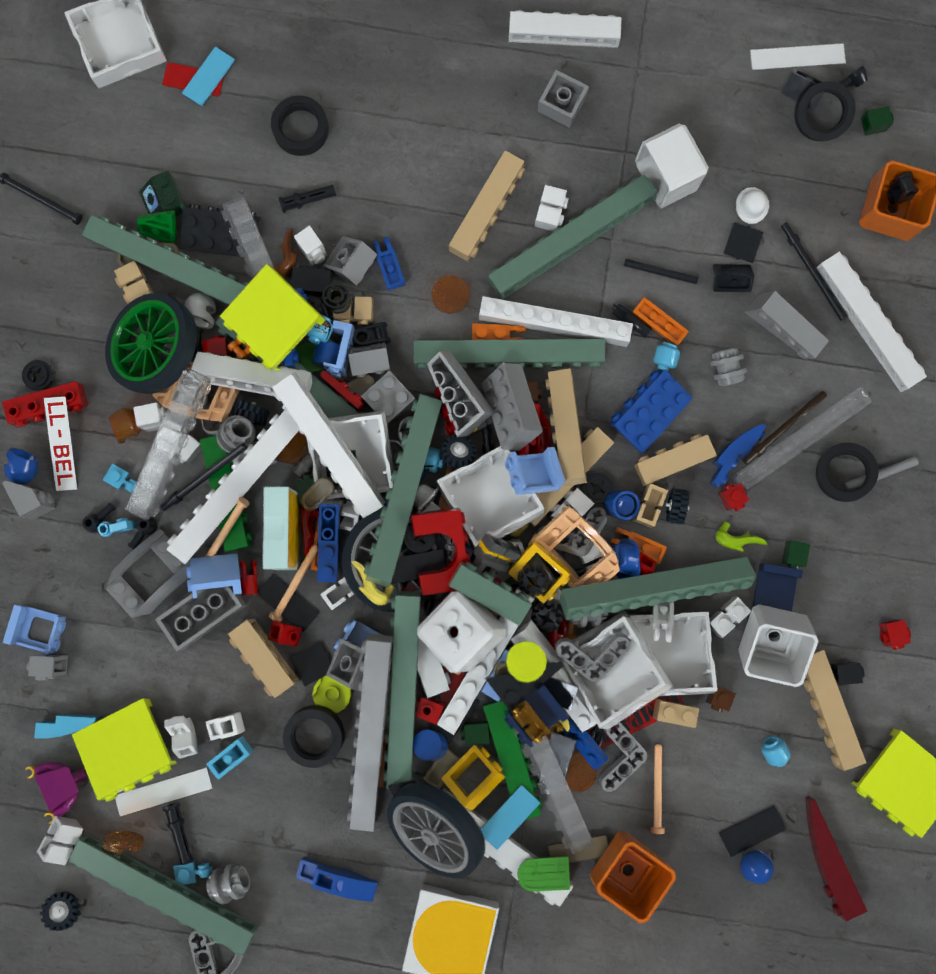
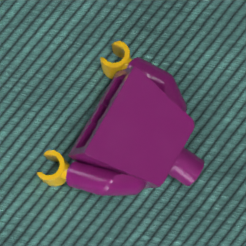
M45 762L26 767L25 769L32 770V775L27 778L35 777L49 809L44 817L51 815L52 821L55 815L62 816L71 809L77 800V793L79 792L76 784L87 779L83 768L71 773L68 766L65 767L64 764L58 762Z

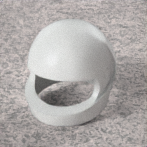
M194 293L189 296L184 306L191 312L196 326L211 329L215 324L213 317L210 315L216 312L214 300L205 293Z

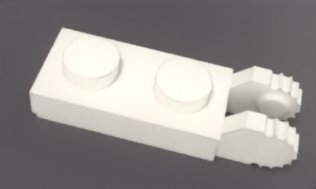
M674 602L658 603L653 606V640L658 641L660 637L659 629H666V642H671L674 626Z

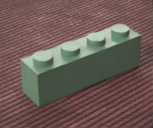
M460 562L449 581V586L520 626L532 606L529 601L530 597L520 591L518 594L511 590L512 587L505 582L500 584L494 581L495 577L485 571L483 574L480 573L472 563L466 562L465 564Z

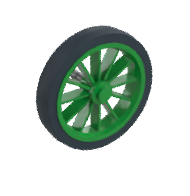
M161 293L145 294L125 306L110 328L105 347L106 364L113 379L123 387L141 394L157 393L173 385L186 371L196 348L197 329L191 312L175 298ZM159 311H162V313H161V315H160V317H159V319H158V313H159ZM147 316H149V317H148V326H147L146 321H145V318H146ZM172 316L174 320L167 324ZM138 324L142 331V333H140L139 335L134 333V330L138 326ZM175 331L174 337L166 338L168 335ZM131 335H135L137 337V341L134 343H129ZM173 344L172 350L164 345ZM135 349L127 356V350ZM160 353L168 356L164 363H162ZM153 362H154L155 365H156L157 370L152 373V371H153ZM134 363L132 368L129 370L128 366ZM143 368L142 377H138Z

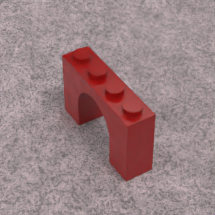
M457 507L411 514L413 534L415 536L442 533L449 536L455 546L454 557L446 567L438 570L418 572L422 596L457 591L449 586V581L460 562L465 564L470 562L469 551H465V544L468 543L467 533L463 532L462 524H465L464 512H461Z

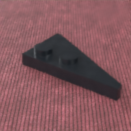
M562 662L547 663L542 676L536 681L528 683L516 680L509 672L493 677L488 676L485 680L510 710L563 668L564 665Z

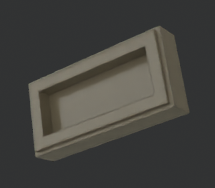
M447 748L444 757L435 761L422 779L429 785L440 789L444 783L441 778L461 757Z

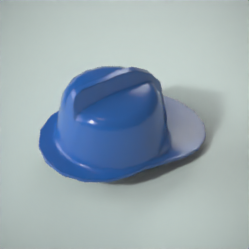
M623 539L612 548L616 553L620 568L616 575L618 579L640 576L639 547L634 540Z

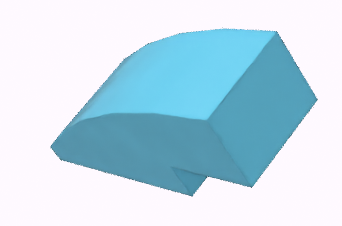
M65 713L56 715V721L42 720L36 722L34 739L54 738L77 732L101 720L102 716Z

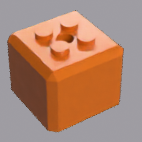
M893 160L886 163L871 178L859 219L861 227L904 241L913 239L930 225L936 205V173ZM912 172L913 182L919 188V192L915 194L912 200L892 205L895 207L896 212L890 213L887 209V206L891 205L888 200V189L891 188L897 177Z
M626 831L617 832L590 872V878L597 893L639 923H645L649 920L676 880L675 871L664 858ZM628 864L632 865V872L624 874L623 867Z

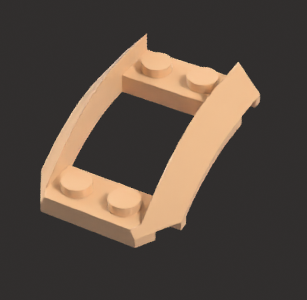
M191 361L186 371L173 385L163 391L152 394L163 407L198 419L224 422L228 418L240 390L219 386L208 410L174 401L173 398L184 375L193 377L191 368L194 362Z
M570 506L562 507V511L538 534L535 533L528 544L529 546L535 540L570 570V580L567 584L571 588L609 581L620 571L614 550ZM576 527L604 554L581 577L554 549Z

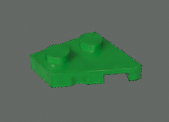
M174 210L144 214L137 218L138 233L142 234V236L175 244L177 241Z

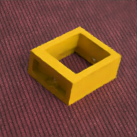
M533 540L518 560L509 567L508 574L517 580L519 571L537 552L561 573L544 594L535 596L542 603H545L547 600L551 601L557 594L556 590L560 585L563 587L570 580V570L538 542Z
M476 745L441 778L460 803L470 811H473L505 778L501 773L503 768L496 761L492 762L489 759L490 753L484 747L480 749ZM479 757L492 773L468 795L456 779Z

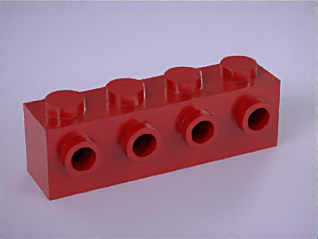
M75 381L2 401L7 424L21 428L27 426L29 422L39 423L45 421L44 398L66 397L67 412L82 411L84 407L88 406L83 384Z

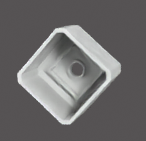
M680 123L643 141L635 160L640 174H645L657 189L658 193L655 201L661 209L697 191L709 168L686 125Z
M451 592L417 627V635L450 672L458 673L472 671L506 636V629L485 606L461 592ZM453 626H456L459 631L458 636L455 638L450 635V629Z
M758 604L752 607L738 651L747 676L798 687L805 680L819 640L807 615ZM776 631L779 633L776 638L769 637L771 632Z

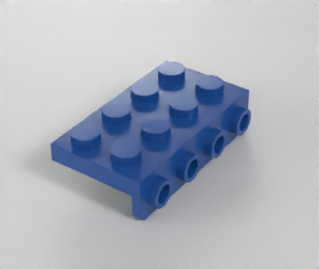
M666 369L654 370L649 375L650 379L636 389L637 393L624 402V407L621 411H617L612 415L609 423L641 454L649 448L693 399Z

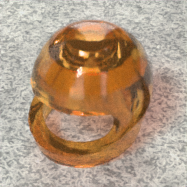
M122 408L109 416L118 444L125 443L127 437L138 436L142 430L136 425L133 409Z

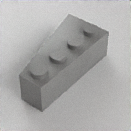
M776 291L757 295L745 311L747 315L791 347L803 359L816 358L829 342L824 335Z
M440 351L427 363L435 385L441 392L442 402L446 404L450 421L453 422L456 428L455 433L457 437L468 436L494 413V410L451 351Z

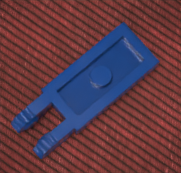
M385 237L384 243L388 249L387 251H380V245L377 240L373 241L387 290L390 291L406 284L394 248L392 249L389 238Z
M572 718L568 719L570 729L567 732L563 727V735L576 739L575 748L596 771L608 760L607 755L587 731L582 732Z

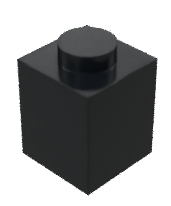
M861 663L831 664L837 685L863 683L865 673Z

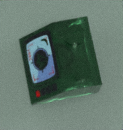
M169 170L151 177L139 191L148 214L174 210L176 217L181 215L183 207H186L176 181Z

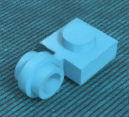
M115 464L111 465L103 478V481L119 490L123 488L124 484L126 485L124 489L133 494L140 490V483L131 478L127 481L131 474Z
M128 518L117 519L114 524L104 521L98 526V532L101 536L108 537L116 532L136 529L137 523L136 521H128Z
M195 861L185 865L175 864L173 866L175 880L182 885L196 883L198 881L197 875L200 878L209 877L213 871V867L210 866L209 862L199 864L198 868H196Z

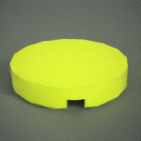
M527 641L517 643L511 647L506 660L508 672L516 680L527 683L536 681L542 676L547 663L545 652L541 647Z
M328 676L319 679L314 685L312 692L315 705L327 707L335 713L347 707L352 695L350 688Z

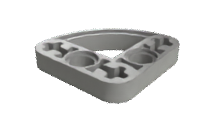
M194 929L189 935L188 940L197 974H207L206 967L211 965L208 969L209 974H233L244 955L235 954L232 962L219 973L212 949V944H215L212 938L198 933V936L203 937L199 943V940L194 939L197 935ZM200 953H207L209 961L206 963L199 960Z

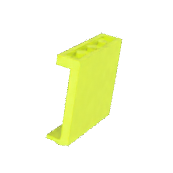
M268 264L260 270L220 315L225 321L223 325L230 331L234 330L237 333L236 338L243 344L247 343L250 346L249 351L256 357L260 356L263 359L262 364L267 369H274L276 371L281 370L278 365L316 323L322 325L326 321L312 305Z
M143 698L72 734L97 800L111 801L118 797L117 793L123 790L124 793L136 788L135 784L141 781L142 784L154 779L153 775L159 772L164 774L172 769V765L176 764V761H171L151 713L150 707L153 705L150 699Z
M894 728L890 733L893 738L858 783L853 781L852 784L857 787L855 791L864 798L868 796L873 800L871 804L880 811L884 809L888 813L887 817L896 824L900 822L904 826L902 829L912 837L915 834L922 838L936 820V758L903 731Z

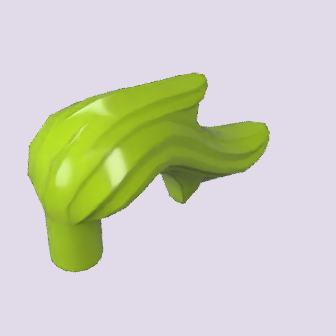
M726 521L723 522L720 529L716 532L717 542L730 549L743 552L742 546L746 544L757 543L767 545L764 539L749 535V531L742 536L728 534L727 531L730 524Z

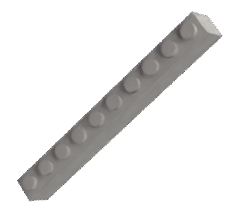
M369 634L367 640H363L362 652L365 653V660L362 659L360 664V672H363V679L359 680L358 691H362L361 698L358 697L357 710H360V717H356L355 729H358V735H355L353 744L357 751L356 754H353L352 766H355V772L351 773L350 784L354 785L353 791L350 790L349 803H352V809H348L347 821H350V829L373 832L376 823L393 636Z

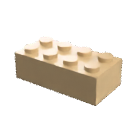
M247 619L228 633L230 637L229 642L235 649L238 648L240 650L242 660L247 665H251L253 675L258 681L261 680L264 683V690L270 697L277 698L300 681L272 641L267 640L268 636L256 619Z

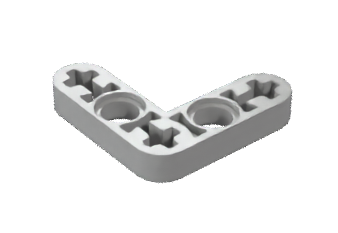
M597 507L589 512L585 520L599 534L607 522L605 510ZM545 526L541 527V528L538 530V533H539ZM579 529L577 534L570 532L565 537L569 539L567 543H558L554 548L577 556H585L591 551L594 543Z
M616 634L593 658L568 638L559 639L555 647L557 654L589 681L597 682L628 652L631 644L625 634ZM618 641H620V642H623V641H624V644H625V645H624V646H622V645H619V646H618L617 642H618ZM563 645L566 647L568 645V648L570 652H572V654L570 655L569 652L565 649L562 651L561 646ZM607 653L613 655L612 660L609 662L602 660L603 655ZM577 656H583L585 661L582 664H576L574 659ZM593 669L595 671L597 669L598 673L591 674L590 670Z
M620 722L614 725L620 732L617 735L611 728L603 729L623 752L599 777V784L607 792L616 790L647 759L645 749ZM629 737L628 745L622 746V738ZM635 752L640 754L639 758L634 755ZM627 764V770L620 773L618 771L619 766ZM613 772H615L619 777L616 778ZM606 779L611 780L612 783L609 785L606 783Z

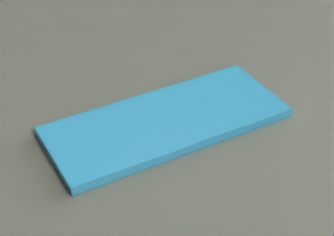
M215 47L182 94L198 105L203 106L235 59Z
M520 785L481 828L484 838L498 850L540 802L524 786Z

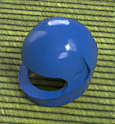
M10 448L6 453L8 463L4 464L5 476L13 483H29L36 477L38 459L24 450Z
M753 850L747 852L740 862L741 873L747 881L765 884L773 876V862L762 851Z

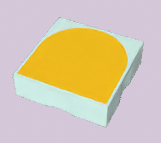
M264 487L263 569L298 570L300 568L301 504H299L298 492L289 487Z

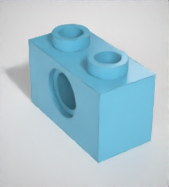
M241 736L206 765L219 780L252 754L254 750L246 739Z

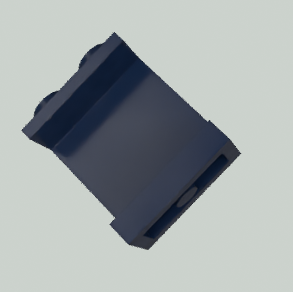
M766 563L759 564L752 607L760 604L792 612L797 578H802L803 570Z
M541 684L519 702L521 703L526 700L548 729L559 720L564 722L569 718L544 684ZM513 708L507 709L505 711V722L511 729L516 728L519 732L517 737L523 745L527 743L530 748L534 746L531 738L525 732L527 725L521 727L513 717Z

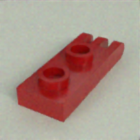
M327 371L321 372L322 379L359 412L365 407L362 403L364 399L356 392L352 394L347 390L349 386L344 381L340 380L338 382Z

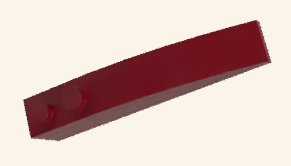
M807 796L805 801L809 836L815 861L825 884L823 890L827 897L832 899L834 904L831 906L836 916H840L847 922L868 911L815 799Z

